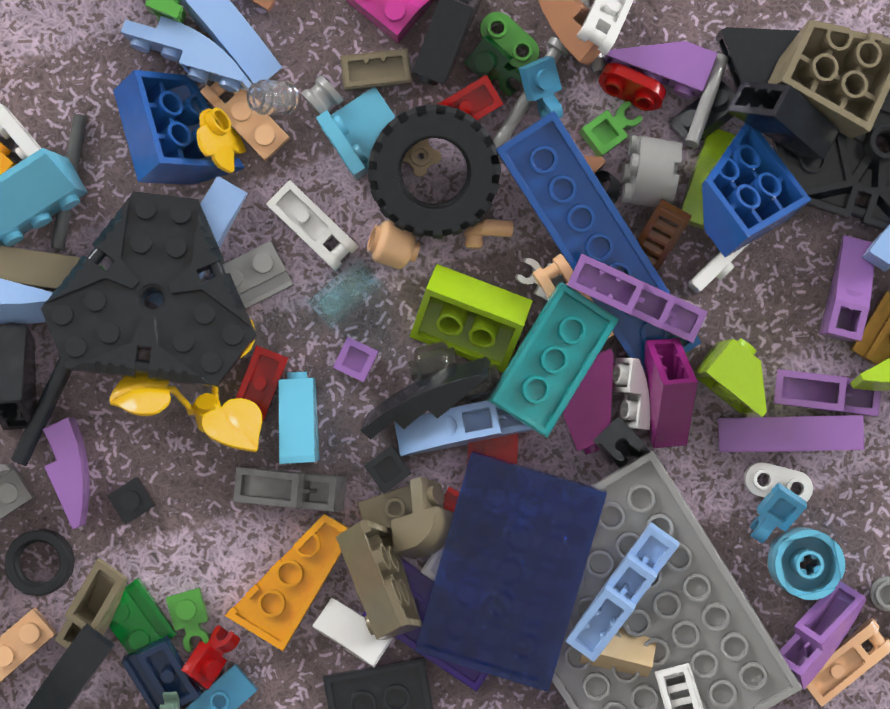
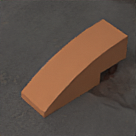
M538 0L552 30L565 48L580 63L591 65L601 53L597 50L599 46L589 40L584 42L576 37L590 9L580 0Z

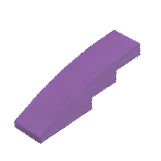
M581 254L567 284L571 288L692 343L708 311L584 254Z
M864 415L718 418L719 452L865 450Z

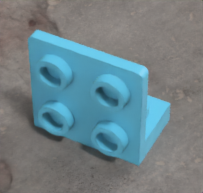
M373 87L332 115L326 110L317 116L316 120L357 181L368 173L369 157L374 143L382 129L395 118V115L377 88Z

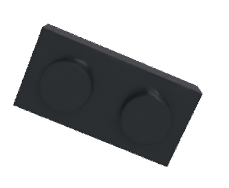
M723 81L720 82L700 142L734 117L727 109L735 93ZM701 97L668 121L670 129L684 143Z

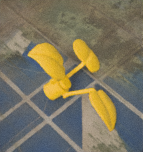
M250 319V321H251V323H252V325H253V328H254V330H255L254 323H253V321ZM255 339L240 358L245 356L251 350ZM136 373V378L123 377L111 393L110 405L117 406L128 413L138 416H152L162 412L171 401L170 394H173L186 408L187 414L195 416L197 428L210 439L234 449L257 452L259 435L262 427L260 408L254 402L242 398L230 399L221 406L218 387H212L211 394L204 393L199 395L193 405H191L175 386H169L170 382L150 380L147 374Z

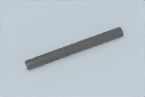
M81 114L73 115L66 156L69 158L77 174L87 116ZM71 209L57 212L51 248L65 249Z

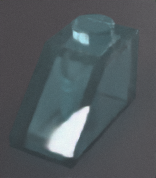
M360 259L332 279L307 303L333 330L375 293L383 283Z

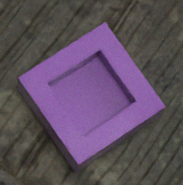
M347 337L333 368L365 382L379 351Z

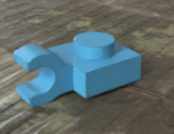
M545 56L519 67L526 98L528 101L537 100L540 118L551 111H555L559 118L563 117L562 106L554 95L555 92L562 90L554 57Z
M778 482L757 506L759 516L750 525V528L754 530L751 533V537L763 543L776 527L786 532L807 508L806 501Z

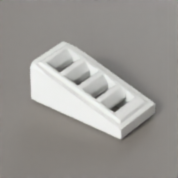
M689 663L655 672L665 709H675L674 707L689 703L693 704L694 709H704ZM685 675L686 682L667 686V679ZM685 689L689 690L690 696L675 700L671 699L670 693Z

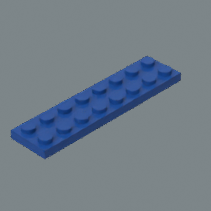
M551 111L497 147L496 151L501 161L573 271L581 254H584L671 294L555 111ZM591 297L595 304L619 319L613 329L614 336L628 358L640 360L644 373L646 340L679 338L685 353L702 343L698 336H696L693 343Z

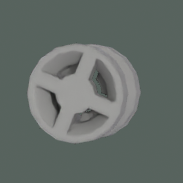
M322 75L315 79V85L311 89H305L300 93L318 115L326 110L329 112L333 105H339L344 101L335 88Z

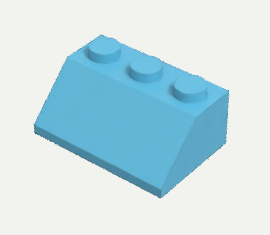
M41 148L0 175L1 246L10 247L23 240L24 233L32 228L44 227L52 221L51 216L60 210L67 211L74 208L80 203L81 200L79 198L88 193L69 158Z

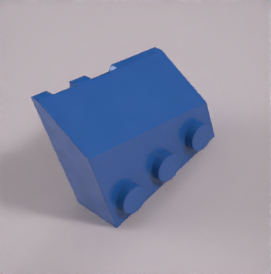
M133 70L113 90L138 182L195 185L218 176L230 174L219 169L212 161L211 156H204L198 146L196 136L197 129L200 127L199 116L202 111L210 107L194 80L182 74ZM239 157L235 158L234 172L244 169L245 167Z
M746 123L702 183L704 230L726 258L788 221L811 201V198L762 133Z

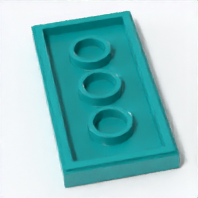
M559 282L487 401L538 434L548 438L619 319L565 283Z

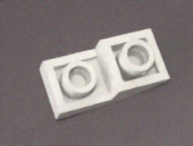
M616 358L615 366L613 367L612 391L624 393V399L620 406V417L630 428L650 430L649 390L640 360L637 358Z
M333 598L330 599L313 624V628L341 645L347 652L372 667L376 666L393 639L377 640L375 635L370 634L364 617Z

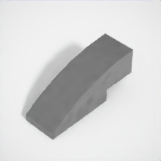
M236 467L233 501L295 509L304 508L331 512L344 511L347 477Z

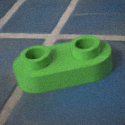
M493 12L482 20L480 26L481 38L483 39V37L488 35L513 57L508 63L511 68H519L538 60L539 47L536 41L508 15L502 12ZM501 24L504 30L500 34H495L492 32L491 26ZM518 47L527 48L529 54L525 57L518 56L516 54Z

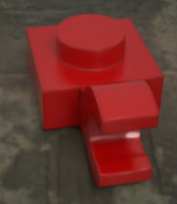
M218 625L213 630L207 644L201 641L198 643L181 671L198 685L209 690L227 662L222 657L223 654L234 650L240 642V637L234 632H228Z

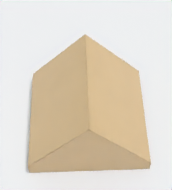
M620 628L618 631L621 638L615 634L595 662L581 653L579 663L586 664L588 661H591V666L610 670L614 666L616 671L635 675L636 671L640 672L639 676L648 677L653 667L657 642L651 643L646 647L644 644L650 637L644 635L634 637L628 634L624 628Z

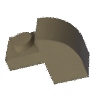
M424 477L410 480L413 513L391 520L393 553L411 559L431 555L442 549L452 536L456 522V513L444 509L445 497L441 483Z

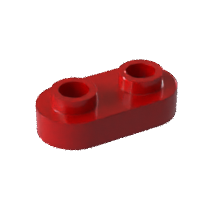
M619 63L605 65L598 80L600 87L606 94L626 102L630 101L632 105L643 111L659 109L666 96V89L659 81Z

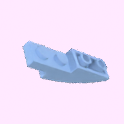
M164 16L160 17L157 28L125 20L121 33L129 40L130 47L144 53H149L150 49L161 52L163 57L179 62L188 73L187 77L203 84H206L208 80L218 82L221 88L234 93H238L239 89L252 91L253 85L234 60L212 40L195 29Z
M487 400L450 408L438 419L432 413L420 415L405 429L396 422L394 423L400 457L533 431Z

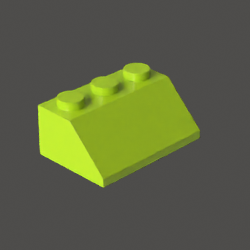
M436 264L409 337L471 361L487 357L491 361L489 368L504 373L525 325L533 300Z
M732 338L716 342L693 372L697 380L743 417H763L767 412L761 360L754 356L757 350L742 338L738 341Z

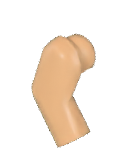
M484 219L473 227L469 226L463 234L465 236L464 245L470 249H479L483 246V237H511L514 230L513 222L511 220Z

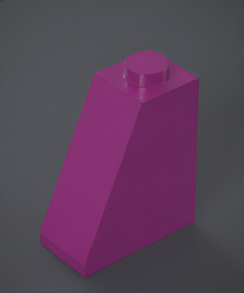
M679 338L646 340L645 377L650 398V430H647L653 448L686 446L698 381Z
M611 349L597 355L561 415L575 451L584 450L585 455L599 450L593 440L611 424L614 358Z

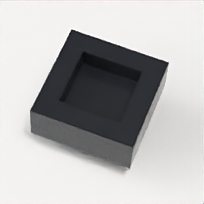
M393 446L364 465L383 494L412 474Z
M135 477L107 495L125 525L156 506L139 477Z

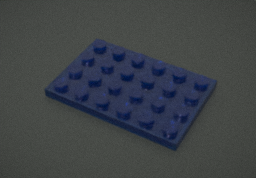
M472 451L415 652L549 692L607 491Z

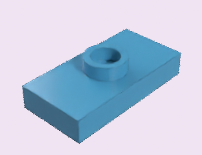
M235 663L211 685L209 690L206 689L199 698L195 699L185 709H237L258 688Z

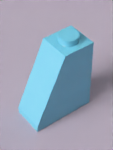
M288 372L287 379L278 380L279 463L316 462L320 460L316 378H307V372Z

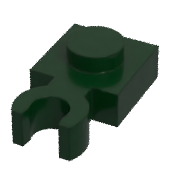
M488 35L483 37L464 62L479 77L486 74L491 83L497 79L500 89L507 96H512L517 91L510 85V77L522 83L519 69L508 66L513 57Z

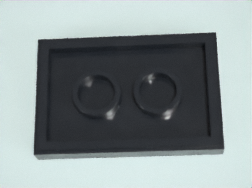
M424 657L323 675L328 709H434Z

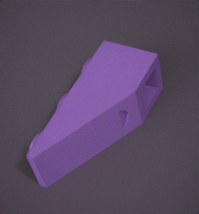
M687 41L610 50L605 56L604 61L608 64L619 63L659 81L661 84L674 88L672 91L674 94L686 99H692V96L699 97L703 92L717 53Z
M843 235L819 335L851 343L862 341L870 308L875 266L862 258L872 242Z

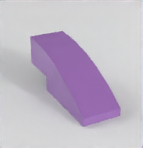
M778 369L774 404L877 417L879 416L881 391L853 389L850 382L854 378Z
M68 417L43 429L57 460L44 467L72 529H76L86 525L89 508L90 478L83 437L75 417Z
M839 581L835 590L830 595L819 599L795 624V634L779 650L800 682L802 690L808 686L833 655L866 602L864 595Z

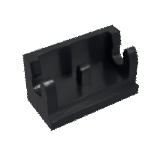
M620 417L616 418L593 440L610 464L614 462L619 468L627 465L632 458H638L649 452L646 444Z

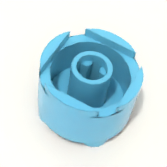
M796 527L786 530V532L780 534L771 543L767 559L769 573L773 581L782 590L804 600L824 598L835 590V587L844 575L845 558L842 549L830 536L823 532L807 527ZM804 556L812 559V563L806 566L807 570L800 567V562L804 561Z

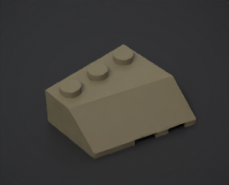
M809 20L779 58L768 83L791 85L839 129L840 133L852 139L871 131L890 90V38L883 37V34L874 32L863 33L850 30L849 27Z
M363 520L336 536L355 584L357 596L367 614L365 622L370 634L375 635L377 640H387L423 627L401 556L393 553L392 529L369 520Z

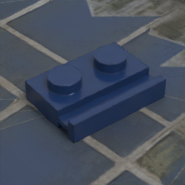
M168 635L138 649L136 653L127 654L123 657L121 663L150 709H160V705L164 704L163 692L177 691L180 706L200 697L201 689L198 684L181 671L185 663Z

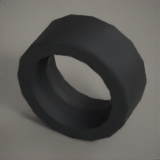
M39 529L23 533L12 542L6 552L4 566L7 578L14 588L27 595L42 596L57 591L68 582L74 570L75 557L73 549L65 537L53 530ZM32 543H48L59 554V570L55 577L47 582H33L26 578L21 571V554Z

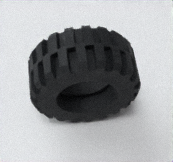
M441 104L416 106L397 115L382 129L377 137L369 157L368 181L370 182L371 194L374 201L380 207L381 213L386 218L388 217L394 223V226L402 231L411 232L413 236L421 238L429 236L433 237V239H442L443 236L463 233L462 230L476 225L485 212L488 213L493 205L492 201L495 195L498 194L501 164L498 152L496 151L497 148L486 129L466 112ZM430 138L443 139L454 144L463 154L467 165L466 180L460 192L446 202L434 204L415 198L405 187L401 173L402 163L409 149L416 143Z

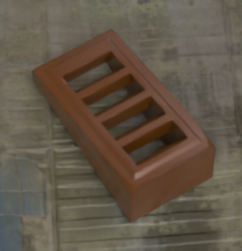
M663 199L660 200L636 238L656 271L660 269L692 215ZM662 216L668 219L669 221L677 224V226L675 227L674 225L666 222L665 220L659 217Z

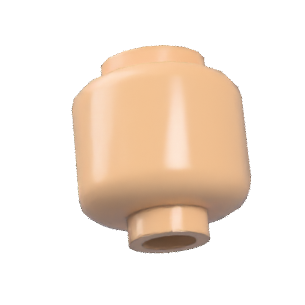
M390 220L384 221L380 226L375 225L373 227L367 245V251L371 252L374 262L399 270L403 269L409 261L415 262L420 250V242L416 241V236H413L409 231L400 230Z

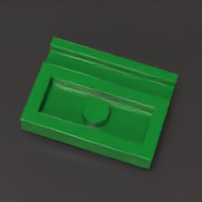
M140 578L135 579L125 587L109 627L129 655L167 635L171 639L178 634Z

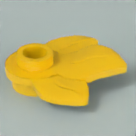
M205 109L199 116L200 127L197 129L196 136L198 146L204 156H211L212 161L219 169L232 173L234 172V153H245V145L238 132L231 127L230 119L222 109Z

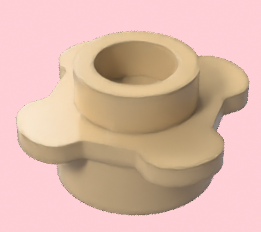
M425 139L409 149L403 162L408 163L413 168L414 175L423 177L427 174V169L441 161V153L438 150H434L428 144V139ZM419 153L424 154L423 159H418Z

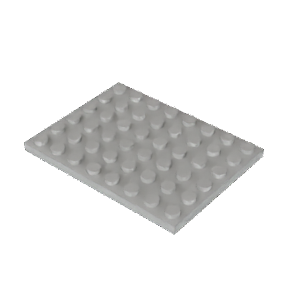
M653 449L475 557L570 709H665L655 672L687 663L690 664L704 709H769L802 690L800 682ZM652 522L677 540L679 546L659 571L655 581L638 601L635 610L621 626L631 636L641 637L644 635L650 637L644 644L646 647L651 643L657 642L653 667L648 677L639 676L640 672L636 671L635 675L616 671L614 666H612V670L591 666V661H588L586 664L579 663L581 653L565 642L566 638L649 523ZM618 631L616 633V636L621 638L620 633ZM685 675L666 680L667 686L686 682ZM688 689L670 693L672 700L690 696ZM692 703L674 707L675 709H694Z

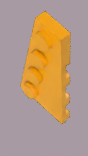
M323 514L224 616L281 651H284L342 554L336 536L349 528L327 514Z

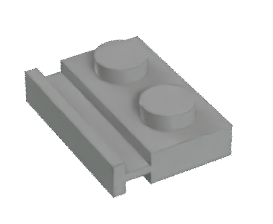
M271 240L223 264L225 272L231 274L245 309L294 286Z

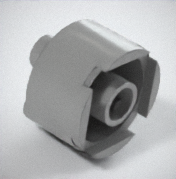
M631 135L628 155L631 156L630 163L624 164L621 184H624L622 202L656 208L660 200L663 199L673 205L680 176L677 174V163L682 161V143Z

